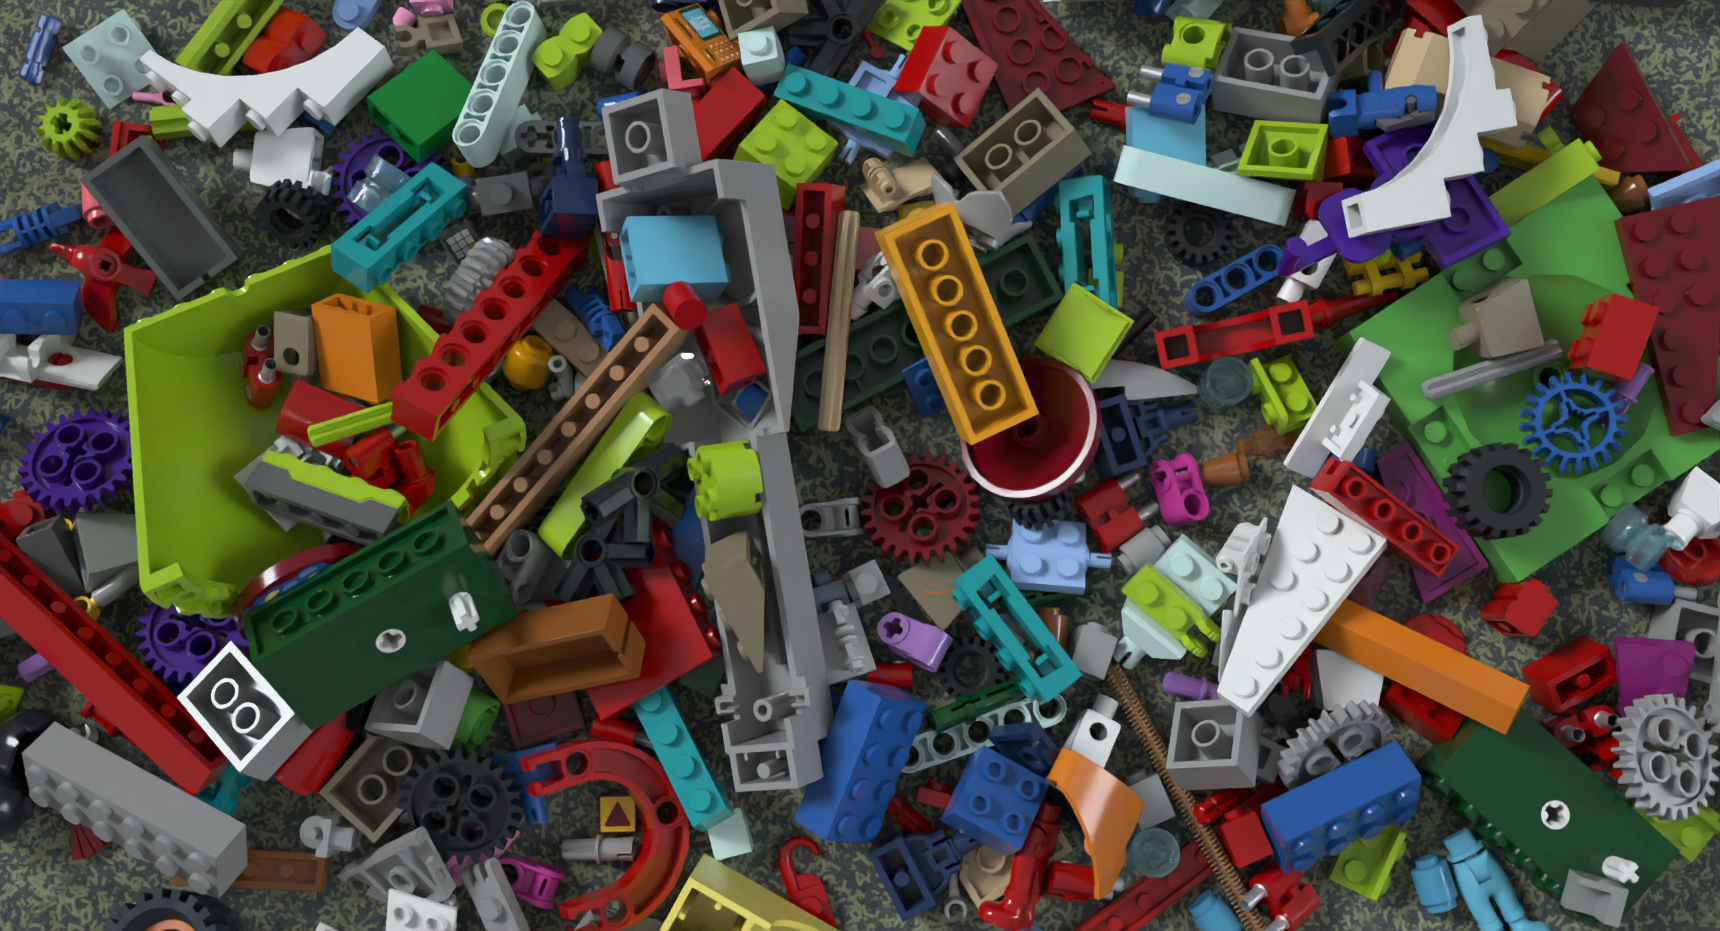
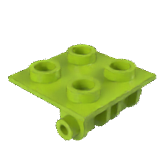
M887 0L869 24L867 30L907 50L906 56L909 57L923 26H946L952 17L957 16V8L962 0Z

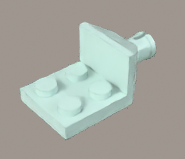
M1183 533L1153 565L1204 609V614L1207 617H1210L1237 588L1238 578L1232 573L1221 572L1217 568L1216 560ZM1127 597L1121 611L1123 633L1125 636L1115 646L1112 655L1114 659L1119 662L1126 655L1127 659L1122 666L1130 670L1138 664L1145 654L1150 655L1152 658L1180 660L1187 650L1181 640H1178ZM1195 623L1189 630L1194 634L1199 628Z

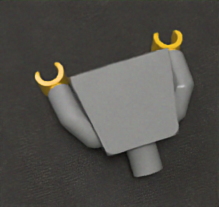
M99 507L92 510L91 514L77 513L74 523L69 519H64L73 535L85 591L92 595L91 598L79 596L74 601L82 609L87 607L86 612L94 620L100 615L99 606H106L140 581L135 514H127L109 507L105 509Z

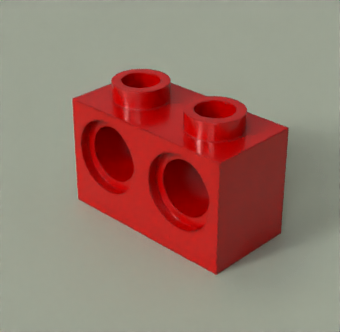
M1345 136L1328 141L1323 182L1343 183V187L1347 188L1373 183L1376 180L1373 173L1374 167L1362 150L1365 142L1370 140Z

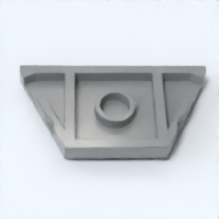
M423 826L345 865L337 875L345 883L353 877L370 886L367 895L388 904L390 888L438 903L449 898L456 888L435 845Z

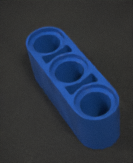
M1271 244L1261 246L1198 281L1184 297L1186 310L1194 317L1203 318L1270 282L1278 275L1277 265L1283 251L1281 248ZM1260 256L1267 257L1272 261V272H1266L1260 268L1258 263ZM1227 274L1239 276L1242 281V288H1231L1227 283ZM1197 291H1204L1210 296L1211 305L1209 307H1202L1196 302L1195 293Z

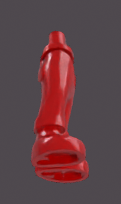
M1042 800L1021 850L1014 854L1010 881L1003 893L1005 898L1000 899L998 902L991 900L982 902L977 912L980 918L992 925L1010 931H1020L1021 928L1030 930L1035 916V905L1039 903L1041 897L1040 891L1044 872L1049 858L1056 851V841L1061 827V822L1057 820L1062 809L1061 804L1052 800Z

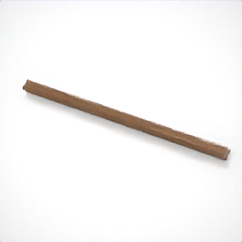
M1119 662L1108 667L1105 677H1108L1106 682L1110 681L1108 686L1113 685L1110 689H1115L1113 694L1117 693L1115 698L1119 697L1117 702L1122 701L1120 706L1124 705L1122 710H1127L1124 714H1129L1126 718H1131L1129 720V723L1133 722L1131 727L1136 726L1133 730H1138L1136 735L1140 734L1138 739L1142 738L1140 743L1145 742L1143 747L1147 746L1145 752L1150 751L1147 755H1152L1149 759H1154L1152 764L1156 763L1154 768L1159 767L1157 772L1161 771L1159 776L1163 775L1161 780H1166L1163 784L1168 783L1166 789L1170 787L1168 793L1173 792L1170 796H1175L1173 801L1177 800L1175 805L1179 804L1177 809L1182 808L1180 813L1184 812L1182 817H1187L1184 821H1189L1187 823V826L1191 825L1189 830L1194 829L1192 834L1196 833L1194 835V838L1198 837L1196 842H1201L1198 846L1203 845L1201 851L1205 849L1203 855L1208 854L1205 858H1210L1208 860V863L1212 862L1210 867H1215L1212 871L1217 870L1215 876L1219 874L1217 880L1222 879L1219 882L1220 884L1224 883L1222 885V888L1226 887L1224 892H1229L1226 896L1231 895L1229 901L1233 899L1231 905L1236 904L1233 907L1234 909L1238 908L1236 910V913L1240 912L1238 917H1243L1240 921L1245 920L1243 926L1248 925L1245 927V930L1264 931L1268 926L1264 925L1265 921L1260 916L1261 914L1258 912V909L1255 908L1256 905L1249 911H1245L1240 907L1239 901L1248 893L1247 889L1243 887L1242 880L1238 879L1240 876L1234 870L1233 864L1229 862L1230 859L1227 858L1228 855H1226L1223 847L1220 845L1221 843L1218 841L1219 839L1216 837V834L1213 833L1214 830H1212L1210 824L1200 825L1197 823V818L1193 815V809L1198 805V802L1195 800L1193 793L1190 790H1183L1166 770L1168 750L1162 742L1163 740L1158 734L1156 727H1154L1151 719H1149L1147 711L1142 707L1140 699H1137L1138 695L1133 690L1121 666H1119Z

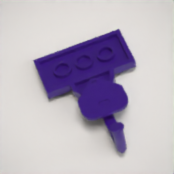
M1436 124L1420 125L1414 128H1400L1365 142L1362 150L1380 176L1373 182L1369 191L1390 181L1409 165L1429 140ZM1474 175L1461 179L1445 181V187L1451 200V217L1432 223L1349 238L1342 200L1365 191L1347 188L1326 198L1318 209V219L1328 236L1309 246L1299 237L1288 239L1286 248L1277 265V272L1281 277H1288L1338 252L1345 260L1351 263H1364L1385 253L1391 242L1409 244L1420 240L1440 270L1443 271L1508 239L1512 232Z

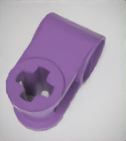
M897 612L888 613L883 616L877 627L880 639L888 645L894 654L910 660L917 666L933 673L937 671L953 641L950 635L939 628L923 624Z

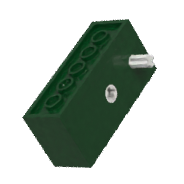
M450 499L242 616L252 665L310 730L313 731L360 703L368 701L371 697L392 685L400 683L406 677L429 664L437 662L440 658L461 646L469 644L491 629L504 624L509 619L518 615V611L500 567L453 500Z
M1520 708L1506 735L1465 716L1450 741L1433 744L1414 765L1422 776L1421 783L1434 794L1440 792L1447 797L1449 801L1446 805L1452 812L1463 820L1467 817L1477 825L1474 831L1490 845L1496 843L1504 849L1505 853L1502 856L1508 863L1519 871L1522 869L1533 876L1530 882L1539 891L1548 897L1552 894L1559 901H1561L1570 868L1615 880L1627 888L1629 892L1622 915L1623 918L1680 852L1678 848L1523 708ZM1561 904L1558 906L1573 921L1578 922L1580 920L1591 929L1598 926L1611 931L1614 928L1613 926L1603 924L1592 915L1566 909Z

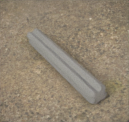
M1551 339L1545 341V345L1542 347L1502 355L1429 379L1422 383L1421 389L1424 392V397L1431 401L1553 361L1562 356V350L1559 342Z

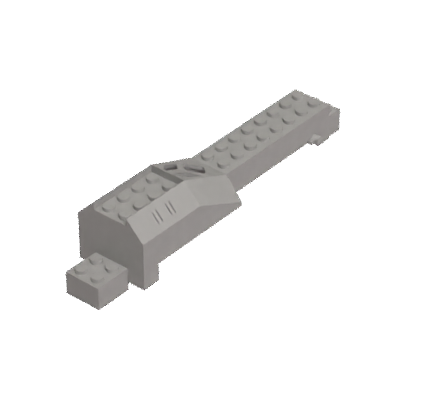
M661 88L601 108L614 185L622 186L596 194L602 232L620 233L627 216L715 215L717 229L723 233L724 246L722 254L724 263H728L730 267V283L726 285L718 300H702L707 312L736 302L766 368L765 374L756 377L757 381L755 383L769 395L751 422L736 405L737 398L746 387L721 396L693 334L651 381L650 387L652 399L673 417L669 430L660 441V446L673 442L683 452L689 451L690 458H695L698 446L747 439L750 443L745 448H754L757 455L763 483V493L755 494V502L762 501L759 513L748 516L728 517L718 521H710L707 517L700 518L705 547L746 528L764 562L763 671L757 673L751 661L745 663L737 647L739 639L734 631L728 632L725 629L719 615L721 608L716 599H714L728 683L721 684L722 695L716 697L714 701L718 715L733 714L734 720L721 724L725 752L730 757L735 792L795 789L824 778L818 740L827 737L834 719L786 435L790 428L799 309L775 167L771 164L719 158L702 163L691 93ZM636 302L639 318L652 303L663 304V302ZM694 481L696 496H698L696 481Z

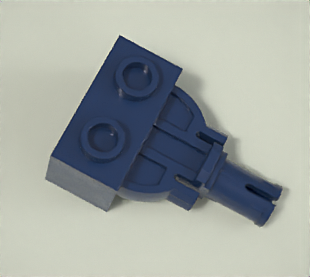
M565 116L558 118L556 122L558 149L554 151L551 158L552 164L557 165V176H552L538 202L540 238L584 239L590 228L595 226L596 219L599 216L596 194L602 192H598V179L587 178L585 164L588 161V154L584 153L580 147L579 119Z
M1124 394L1100 401L1102 433L1097 451L1093 457L1099 478L1103 479L1146 465L1145 458L1154 451L1155 447L1169 441L1168 434L1154 438L1153 435L1198 421L1197 411L1183 416L1180 415L1181 412L1196 408L1194 402L1189 399L1185 402L1146 414L1145 411L1158 407L1156 401L1144 404L1133 400L1126 401Z
M944 828L932 834L926 832L906 834L905 830L901 829L872 844L868 851V856L902 922L935 906L938 893L948 884L951 875L963 869V864L960 860L962 856L978 849L984 844L962 832L953 836H946Z

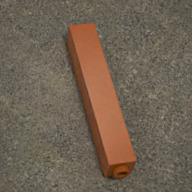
M1348 599L1342 602L1312 640L1506 735L1518 714L1530 687L1513 677Z

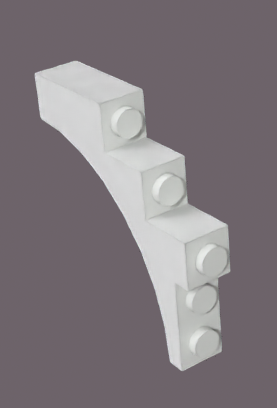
M1482 15L1466 17L1447 27L1450 50L1448 88L1441 115L1429 140L1414 160L1393 179L1371 191L1342 200L1349 238L1432 223L1451 217V200L1445 187V181L1461 179L1485 171L1483 149L1479 145L1478 137L1496 134L1518 126L1516 105L1512 100L1510 88L1496 90L1495 70L1491 65L1487 45L1488 34L1483 25Z
M359 27L336 46L311 60L284 70L259 75L222 76L197 72L174 64L150 49L139 59L148 72L145 75L148 82L160 92L167 89L172 93V99L182 108L181 110L190 121L187 128L202 142L209 139L220 148L247 121L258 130L263 131L266 128L278 137L304 110L315 119L320 120L323 117L335 126L394 67L385 46Z

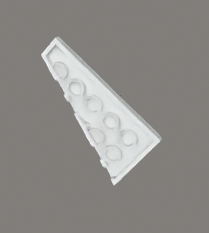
M1293 484L1217 689L1218 696L1250 718L1387 548V540Z

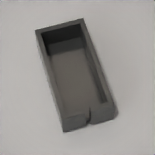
M151 135L139 136L79 179L177 301L188 297L212 280L214 276L220 274L245 256Z

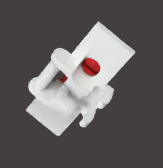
M0 334V378L57 390H68L72 387L95 391L123 363V360L120 356L71 346L76 335H40L29 346H24L16 342L15 334Z

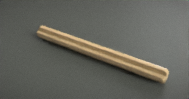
M850 210L841 211L838 214L818 418V428L828 432L838 431L841 422L860 226V214Z

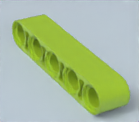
M639 392L627 401L538 529V537L561 559L570 561L574 558L576 542L580 537L588 534L593 525L590 520L585 518L580 508L582 504L581 497L609 480L616 469L629 467L654 451L669 430L673 421L672 415L645 392Z

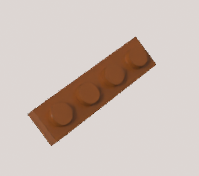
M247 850L248 865L229 888L325 893L330 857H315L316 853ZM175 875L173 876L172 885L189 886L188 882Z

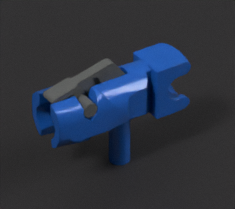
M1373 70L1367 75L1368 93L1356 96V90L1352 89L1335 91L1328 94L1329 125L1332 138L1358 136V129H1382L1385 132H1390L1400 128H1414L1420 125L1436 124L1438 121L1435 85H1411L1384 90L1383 75L1378 70Z

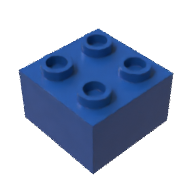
M982 746L970 755L940 821L1002 855L1009 856L1021 850L1049 783L1046 779L986 746Z

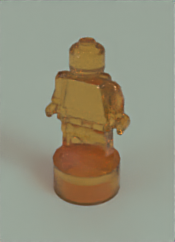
M1266 423L1259 430L1252 431L1249 434V440L1247 438L1237 440L1235 450L1239 453H1247L1251 449L1254 456L1263 457L1269 455L1273 457L1275 456L1274 449L1292 448L1305 426L1279 436L1276 429Z

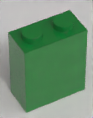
M432 49L367 97L368 116L418 164H421L453 140V130L474 82H469L463 77L450 59L443 58Z

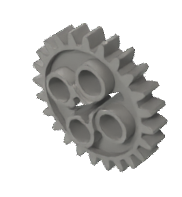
M1673 694L1644 695V698L1634 699V706L1624 707L1627 717L1617 718L1616 720L1622 731L1612 733L1613 737L1619 741V746L1612 747L1611 751L1619 755L1620 759L1613 764V768L1622 769L1623 775L1618 779V784H1628L1629 787L1625 794L1626 798H1636L1635 808L1646 809V816L1658 817L1659 820H1687L1688 816L1699 815L1698 807L1708 806L1705 796H1714L1715 794L1709 783L1719 781V778L1712 772V767L1720 766V762L1712 759L1711 753L1718 750V746L1709 745L1708 739L1713 735V731L1703 730L1702 727L1706 718L1695 717L1696 707L1694 705L1685 706V698H1674Z
M1351 700L1344 709L1340 704H1336L1332 713L1328 714L1326 710H1323L1320 719L1316 721L1310 718L1308 720L1309 727L1306 729L1298 728L1296 732L1299 736L1287 740L1290 748L1280 752L1283 759L1277 762L1280 768L1277 773L1288 790L1291 791L1388 744V741L1394 739L1391 733L1394 727L1390 723L1391 720L1374 702L1368 705L1365 700H1362L1356 705ZM1330 738L1344 757L1347 758L1345 762H1341L1336 757L1334 752L1324 742L1325 739Z

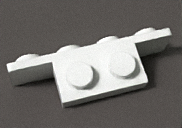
M1363 337L1358 339L1284 460L1283 464L1288 469L1309 478H1314L1330 452L1334 453L1339 459L1353 461L1391 400L1372 385L1391 355L1389 350Z

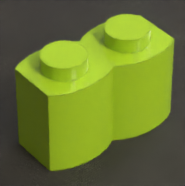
M587 13L578 14L562 27L559 36L549 38L539 45L534 51L531 60L538 72L554 90L562 89L577 78L582 67L589 66L592 50L603 31Z

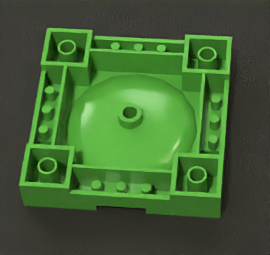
M1593 174L1509 227L1512 233L1508 239L1439 272L1334 341L1345 359H1347L1361 337L1391 352L1372 385L1391 399L1385 408L1386 413L1405 441L1410 443L1442 494L1448 493V487H1443L1442 483L1443 478L1451 476L1447 472L1450 464L1457 463V457L1462 453L1469 452L1470 449L1502 442V445L1507 443L1518 444V450L1527 448L1533 451L1538 447L1536 443L1524 446L1522 443L1523 439L1532 435V432H1521L1518 427L1521 423L1531 422V420L1525 419L1519 414L1521 409H1534L1525 402L1528 395L1540 398L1535 390V387L1540 383V372L1544 373L1548 380L1550 377L1556 376L1561 385H1564V375L1571 372L1574 376V383H1578L1581 374L1568 370L1571 361L1567 360L1566 357L1572 341L1575 338L1579 339L1584 325L1580 324V319L1588 303L1593 304L1595 299L1612 293L1634 299L1614 221L1623 216ZM1504 276L1527 278L1544 342L1551 339L1557 340L1562 350V356L1553 361L1431 401L1427 400L1421 389L1424 381L1493 359L1471 355L1468 347L1456 351L1449 344L1447 339L1448 330L1461 325L1457 311L1459 304ZM1645 346L1640 363H1645L1652 367L1648 349ZM1718 354V367H1717V383H1716V399H1715V403L1720 399V356H1719V354ZM1653 373L1636 396L1638 402L1636 404L1631 403L1624 415H1627L1629 418L1628 422L1616 426L1628 431V434L1622 439L1613 438L1622 445V448L1619 452H1612L1606 449L1612 458L1610 462L1605 464L1595 457L1598 463V468L1595 471H1590L1585 462H1582V472L1575 475L1572 470V463H1568L1567 469L1563 474L1558 473L1559 461L1554 460L1548 468H1540L1542 473L1549 472L1551 481H1546V489H1553V496L1545 499V503L1551 506L1548 513L1539 514L1543 521L1538 526L1530 527V532L1512 538L1483 540V537H1470L1488 563L1487 569L1497 583H1518L1609 523L1611 517L1665 481L1674 480L1719 450L1720 431L1711 427L1670 436ZM1589 377L1587 385L1593 386L1596 379ZM1603 382L1599 391L1605 394L1611 385ZM1567 395L1568 399L1572 398L1575 405L1581 409L1598 408L1593 402L1584 397ZM1555 399L1548 402L1543 408L1541 415L1542 429L1558 421L1559 416L1556 410L1558 405ZM1569 415L1568 420L1560 428L1566 427L1570 430L1573 427L1572 431L1577 432V428L1587 418L1580 420L1576 417L1573 420L1574 416ZM1595 423L1588 426V434L1590 436L1588 442L1592 449L1599 445L1605 430ZM1566 438L1548 439L1555 447L1563 451L1579 452L1578 448H1574L1573 444ZM1542 452L1535 459L1540 458L1544 462L1548 456ZM1489 470L1482 480V498L1491 510L1501 514L1507 509L1511 501V488L1509 482L1502 474L1495 470Z

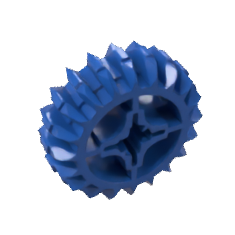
M1568 372L1564 375V385H1561L1556 376H1552L1548 380L1551 390L1539 383L1535 390L1540 398L1534 395L1527 396L1525 402L1534 409H1521L1519 415L1531 420V422L1521 423L1518 428L1521 432H1532V435L1524 438L1522 443L1524 446H1529L1533 443L1537 444L1538 447L1532 451L1531 457L1533 459L1537 458L1542 452L1548 456L1543 462L1545 464L1543 467L1548 468L1554 460L1559 461L1557 471L1563 474L1567 469L1568 463H1572V470L1577 475L1582 472V462H1585L1590 471H1595L1598 468L1595 457L1607 464L1612 458L1606 449L1612 452H1619L1622 445L1613 438H1625L1628 431L1616 427V425L1627 423L1629 418L1624 414H1615L1625 404L1622 400L1614 403L1610 402L1609 399L1616 393L1614 388L1608 389L1605 394L1599 391L1604 382L1602 379H1597L1593 386L1587 385L1589 375L1583 373L1578 383H1574V376L1571 372ZM1567 395L1584 397L1593 402L1598 408L1581 409L1575 405L1572 398L1568 399ZM1555 399L1558 405L1556 408L1559 416L1558 421L1542 429L1541 415L1543 408L1548 402ZM1569 415L1574 416L1573 420L1576 417L1580 420L1587 418L1577 428V432L1572 431L1573 427L1570 430L1566 427L1560 428L1568 420ZM1604 418L1605 430L1603 438L1599 445L1592 449L1588 442L1590 440L1588 426ZM1566 438L1573 444L1574 448H1578L1579 452L1563 451L1555 447L1548 439Z

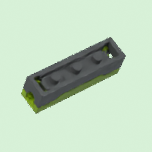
M268 449L262 461L259 462L245 483L253 506L365 546L404 526L411 519L406 497H403L399 492L393 489L383 490L369 485L358 477L349 478L340 475L324 465L315 466L303 462L298 457L289 453L280 454Z

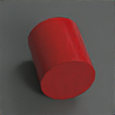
M678 281L670 284L664 290L662 302L676 326L683 330H692L699 327L705 321L707 309L691 284Z

